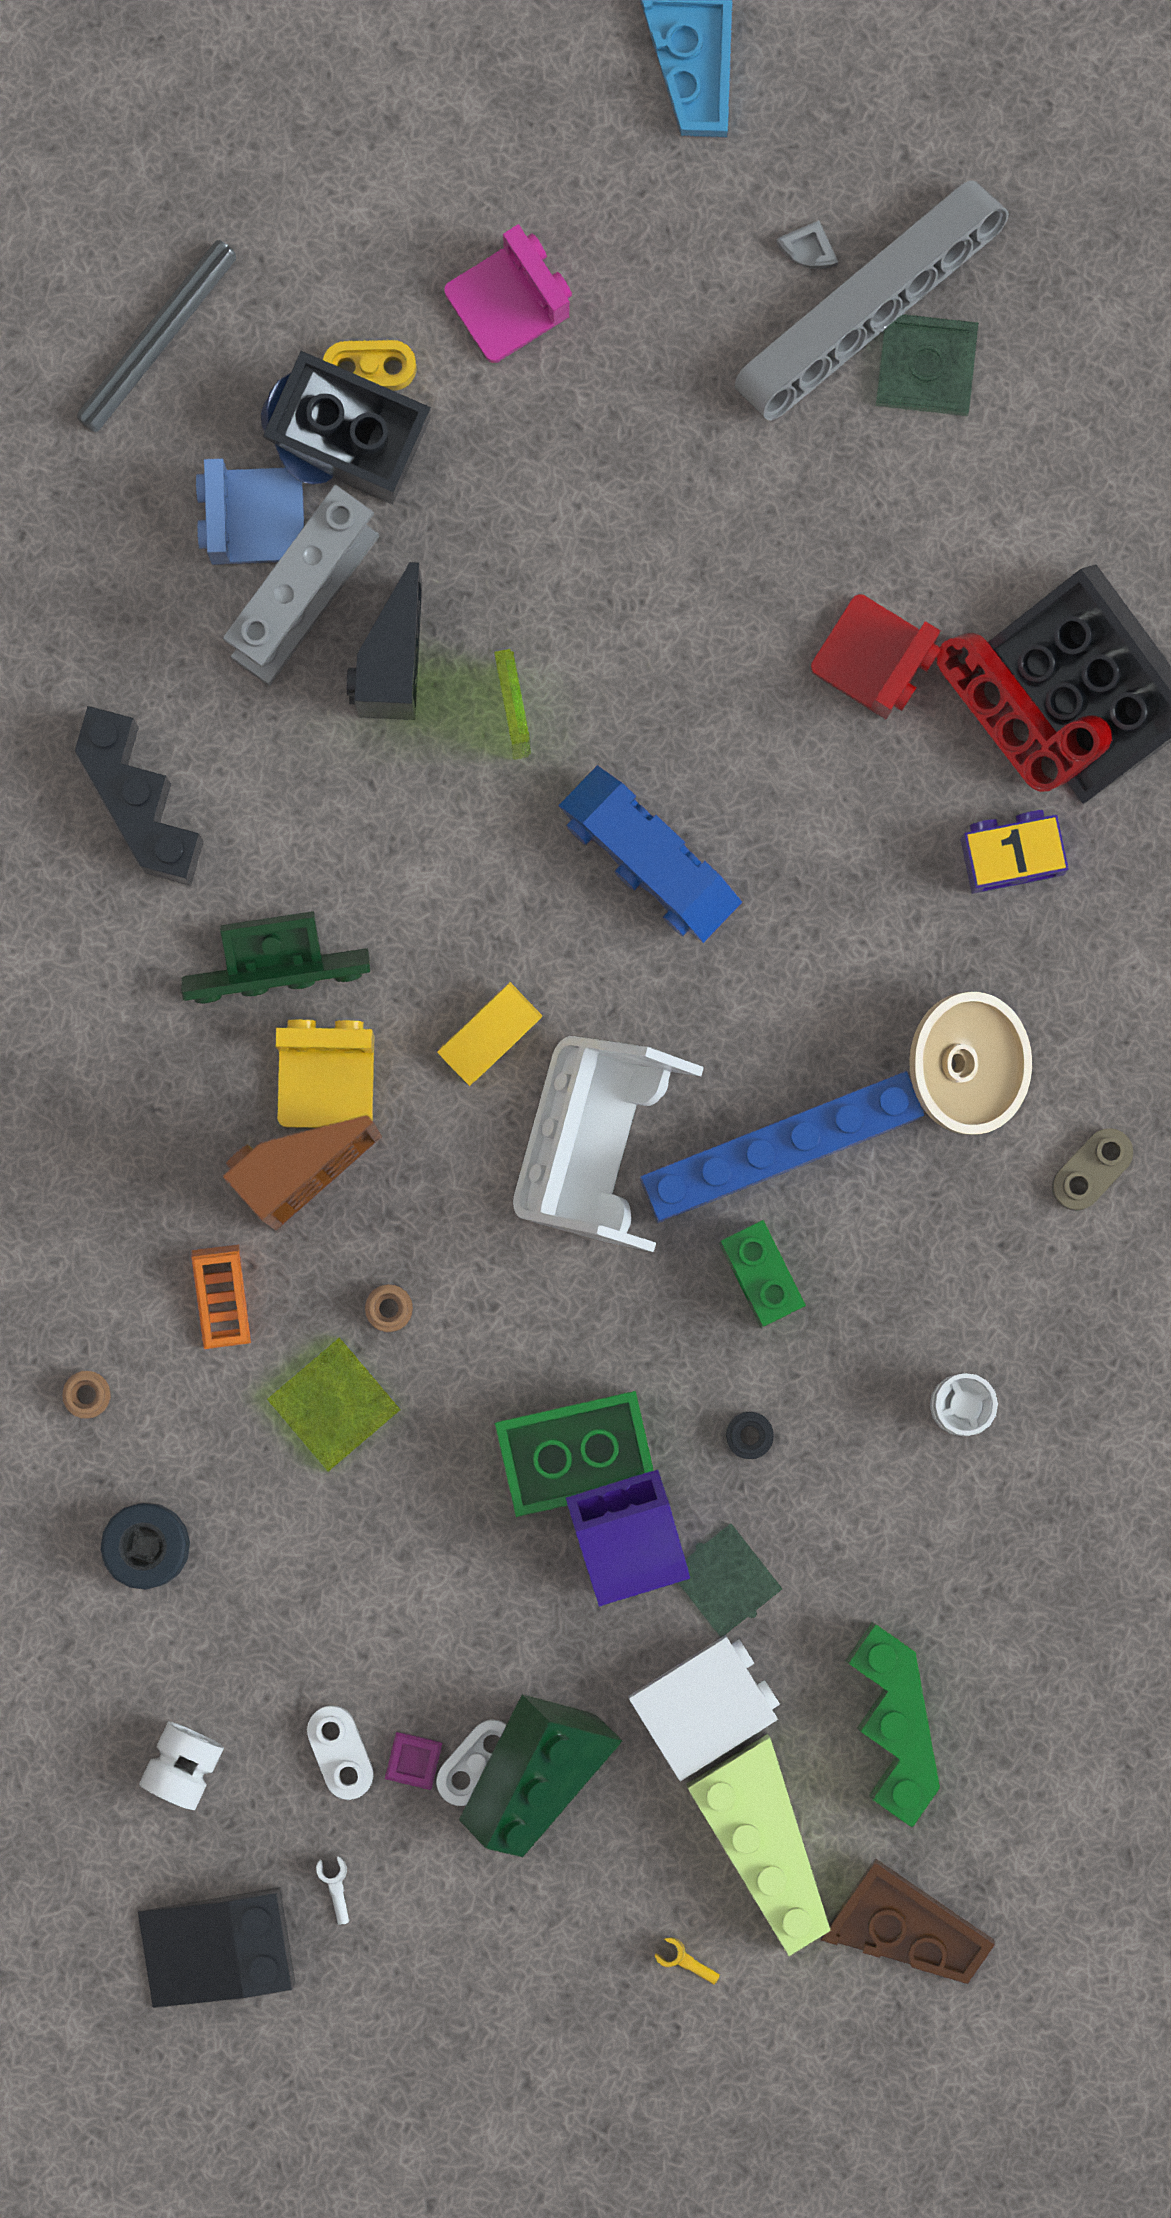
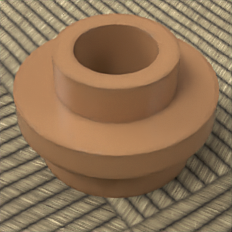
M388 1284L377 1287L370 1293L365 1304V1313L368 1321L376 1329L383 1332H395L402 1329L410 1321L413 1312L410 1296L405 1290L396 1285ZM387 1299H392L398 1304V1312L391 1318L384 1317L380 1312L381 1303Z
M81 1371L72 1375L67 1380L63 1388L62 1397L65 1407L71 1414L79 1418L89 1419L99 1416L106 1410L110 1402L111 1391L109 1384L100 1374L92 1371ZM86 1385L93 1387L96 1393L94 1401L90 1404L82 1403L78 1397L79 1390Z

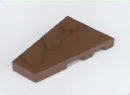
M876 1858L829 1924L830 1931L821 1936V1941L834 1945L839 1943L863 1950L864 1954L878 1958L881 1956L910 1964L912 1968L966 1984L970 1982L995 1946L994 1939Z

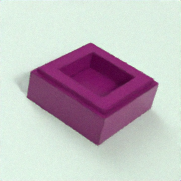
M396 1731L385 1779L431 1790L443 1742Z

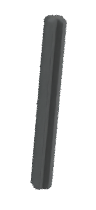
M220 240L213 243L80 409L77 417L84 426L97 432L106 423L234 263L236 254L230 246Z

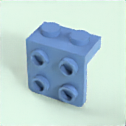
M204 459V474H196L198 503L205 502L206 520H198L199 549H207L212 565L279 562L304 528L303 482L287 472L286 468L227 470L223 459Z

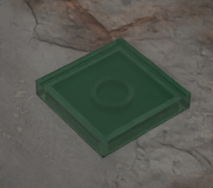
M906 314L900 315L887 326L883 333L875 406L968 416L979 323Z

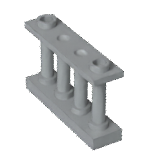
M334 485L224 635L223 640L236 649L231 655L233 661L268 686L272 684L379 538V533L367 526V523L374 515L371 509L337 485Z

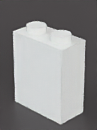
M726 1635L628 1696L679 1781H682L778 1720L772 1709L780 1704L765 1680L756 1685L747 1668L753 1665L754 1662L740 1639L731 1644Z

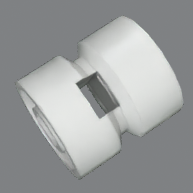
M967 1373L950 1376L941 1381L933 1391L930 1402L932 1417L937 1425L949 1434L959 1436L978 1434L988 1428L996 1416L998 1406L996 1393L989 1382L978 1375Z
M168 1722L156 1746L161 1755L159 1758L149 1761L139 1785L164 1800L190 1810H195L207 1786L202 1777L204 1774L214 1771L224 1747L218 1742L185 1726ZM179 1755L191 1760L189 1769L175 1763Z

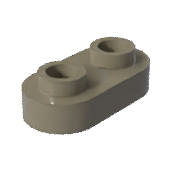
M1113 1128L1102 1129L1094 1133L1056 1173L1052 1183V1191L1056 1201L1064 1208L1073 1211L1083 1210L1093 1205L1128 1168L1132 1161L1133 1146L1127 1135ZM1106 1143L1115 1145L1118 1150L1117 1158L1113 1161L1105 1159L1102 1155V1147ZM1078 1177L1085 1182L1086 1189L1082 1195H1076L1071 1192L1069 1183L1072 1178Z

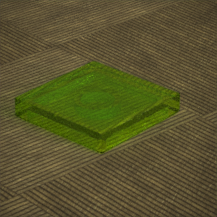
M511 649L495 651V667L513 760L527 758L531 755L530 736L514 652Z
M340 1337L267 1398L269 1403L328 1472L401 1411L398 1405Z

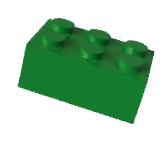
M636 1391L495 1423L516 1517L568 1506L566 1497L654 1471Z

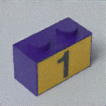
M1036 810L1015 816L1017 823L998 826L997 819H991L969 825L971 832L964 833L960 840L971 893L975 894L1064 876L1069 868L1058 816L1045 817L1043 810Z

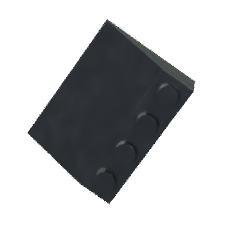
M1097 564L1078 570L988 641L989 645L1056 732L1065 725L1089 715L1100 717L1108 723L1112 734L1110 747L1104 754L1067 782L1082 804L1088 802L1171 743V665ZM1079 728L1077 732L1079 745L1083 749L1091 751L1094 744L1091 733L1087 729ZM1049 758V759L1052 761V763L1055 765V767L1057 768V765H1056L1055 761H1053L1051 758Z

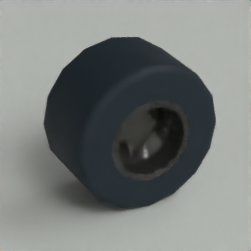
M139 1503L123 1508L110 1519L102 1533L100 1551L104 1566L115 1580L129 1588L147 1590L165 1585L180 1574L188 1560L190 1540L185 1524L175 1512L160 1504Z

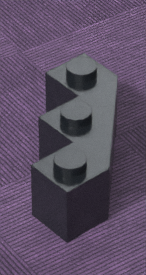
M87 706L75 752L140 867L146 874L191 886L204 841L199 833L160 823L171 783L166 775L128 765L139 728L132 717Z

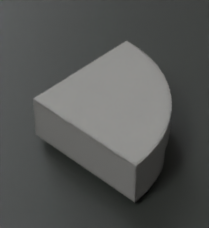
M819 220L781 236L776 240L781 251L798 265L811 269H827L838 265V260Z

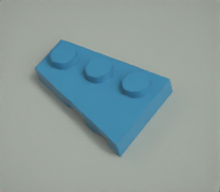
M640 0L681 136L727 137L732 0Z

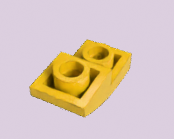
M509 982L477 1011L471 1020L444 1043L437 1053L470 1086L541 1019L542 1014Z

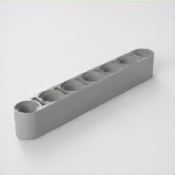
M970 180L963 183L752 359L738 374L735 380V389L767 420L779 418L991 241L1006 224L1008 219L1007 209L976 181Z

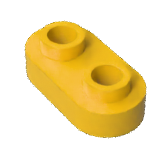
M397 340L341 341L333 344L323 357L324 361L338 367L342 362H352L355 365L354 374L393 391L407 387L413 381L417 368L416 359L411 348ZM391 360H396L402 365L401 371L394 375L388 374L384 370L386 363Z

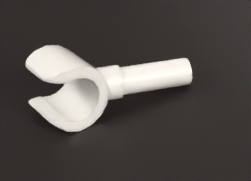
M337 1856L340 1865V1872L337 1877L329 1879L324 1875L322 1860H319L317 1864V1874L323 1882L328 1884L337 1923L341 1925L349 1922L342 1884L347 1874V1866Z

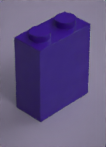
M658 1469L566 1497L599 1607L691 1579Z

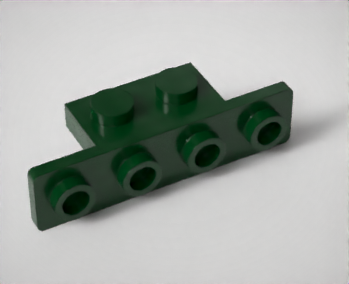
M314 911L221 925L220 932L227 969L183 976L181 993L184 1001L194 1000L196 1003L205 1004L221 999L222 995L241 992L243 996H257L266 993L269 988L287 985L290 989H304L314 985L315 981L334 978L337 982H350L359 979L362 974L371 971L369 951L367 948L322 955Z

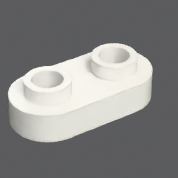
M330 1705L320 1708L309 1720L307 1735L327 1787L335 1796L341 1799L352 1800L359 1798L370 1788L374 1773L355 1721L351 1714L342 1707ZM326 1722H335L339 1726L340 1734L336 1739H327L323 1735L322 1727ZM353 1767L358 1773L357 1781L353 1784H345L340 1778L342 1768Z
M495 1719L481 1722L445 1761L437 1775V1788L444 1800L457 1806L467 1804L492 1753L484 1748V1739L489 1735L501 1737L507 1725L506 1723ZM458 1771H464L470 1776V1785L465 1789H458L452 1783V1776Z

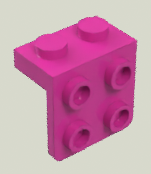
M519 224L503 233L504 248L448 282L444 289L447 300L485 358L491 363L501 361L569 318L568 298L572 296V292L559 272L553 275L550 273L543 262L547 255L540 241L533 233L526 236Z

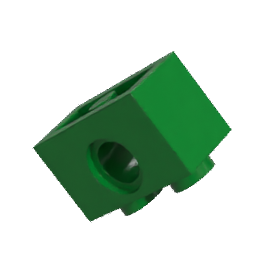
M764 1220L719 1242L760 1328L806 1306Z

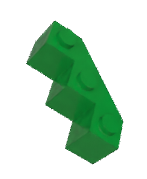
M872 1622L845 1660L849 1665L883 1688V1691L857 1729L896 1756L869 1796L873 1801L913 1828L940 1789L917 1656L914 1650Z

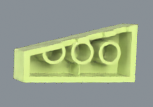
M766 1734L686 1785L787 1954L790 1956L828 1933L830 1927L771 1738Z

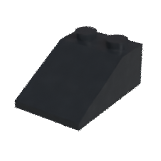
M300 351L263 434V438L345 484L393 505L429 424L431 407Z
M409 562L358 651L356 668L348 667L347 696H349V704L356 705L359 718L416 720L422 576L419 562Z
M280 1887L138 1911L153 2008L290 1991L296 1983Z

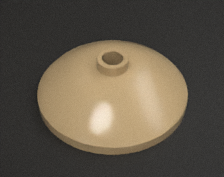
M961 992L940 1000L922 1018L914 1034L910 1050L911 1081L920 1105L938 1125L958 1134L988 1133L1001 1127L1014 1116L1027 1094L1032 1073L1031 1047L1022 1022L1006 1003L986 993ZM952 1057L955 1059L956 1062L954 1070L952 1069L951 1065Z

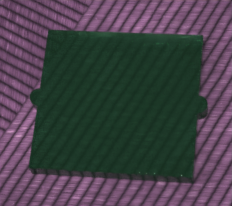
M732 1523L705 1544H696V1551L685 1559L691 1579L678 1582L721 1638L747 1617L755 1618L757 1615L756 1610L783 1589Z

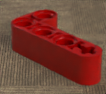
M973 632L964 633L944 641L940 646L942 649L937 655V665L940 671L1032 789L1047 792L1070 781L1110 747L1112 740L1111 729L1107 722L1095 715L1084 716L1065 725L1056 732L993 648L981 635ZM963 648H966L969 652V655L965 658V664L960 663L958 659L963 653ZM983 668L985 674L971 679L972 675L979 673L978 669ZM987 682L994 683L1000 691V700L997 705L989 702L985 696L984 688ZM1015 719L1022 720L1029 729V737L1026 742L1019 740L1013 732ZM1079 728L1087 729L1091 733L1094 741L1091 751L1085 750L1079 745L1077 741ZM1044 756L1051 758L1057 765L1058 773L1055 779L1047 777L1042 771L1041 762Z

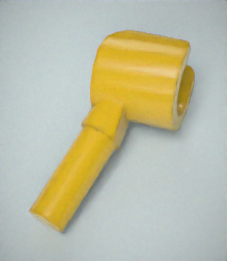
M674 1937L664 1939L677 1947L678 1956L674 1961H667L663 1956L655 1953V1958L660 1965L665 1967L679 1965L711 1984H716L720 1974L685 1953V1947L679 1939Z

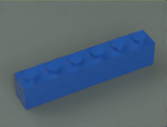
M905 1071L641 1176L640 1181L658 1224L920 1120L925 1114L916 1097L908 1072Z

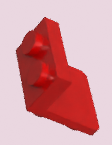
M858 594L852 598L813 659L811 672L887 720L894 707L903 711L917 687L910 682L919 668L927 672L942 648L935 643L941 630L926 621L918 629L867 596Z

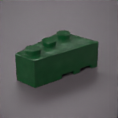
M522 1694L459 1821L485 1849L524 1857L623 1740L598 1716L590 1712Z

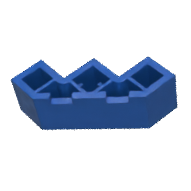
M597 765L558 805L570 819L566 825L567 829L584 845H587L592 840L607 851L619 865L614 871L615 874L633 891L641 886L652 894L667 910L663 919L674 931L682 937L689 932L704 943L736 910L742 901L720 874L706 861L701 863L684 845L685 841L657 815L652 816L635 800L636 795Z

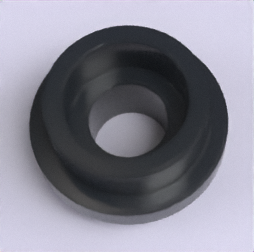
M744 1412L735 1416L730 1421L726 1430V1441L730 1450L743 1459H757L765 1455L771 1448L774 1439V1432L770 1422L763 1415L756 1412ZM747 1426L756 1428L759 1433L758 1441L753 1445H747L741 1440V1431Z

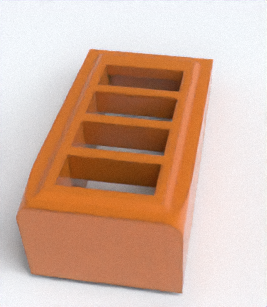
M239 1245L192 1250L191 1258L204 1349L251 1343ZM231 1262V1271L204 1274L203 1265ZM232 1281L234 1284V1290L211 1293L206 1291V1285ZM236 1301L237 1309L209 1312L208 1304ZM231 1320L239 1321V1329L211 1331V1323Z

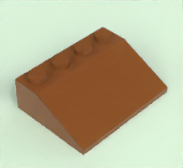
M364 1115L263 1142L254 1149L247 1144L226 1162L230 1170L223 1177L263 1222L274 1230H278L381 1139L382 1135L370 1117Z

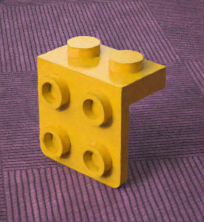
M296 1019L288 1020L287 1028H276V1048L279 1051L277 1118L283 1127L319 1128L368 1115L373 1121L374 1033L372 1029H363L364 1022L340 1020L335 1021V1029L316 1028V1021Z

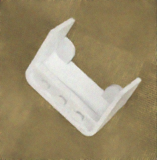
M568 1036L561 1040L551 1058L514 1193L513 1206L517 1216L534 1223L596 1240L654 1252L655 1242L627 1234L631 1224L629 1203L626 1199L612 1193L636 1105L651 1106L659 1101L668 1088L670 1072L701 1076L704 1067L645 1046Z

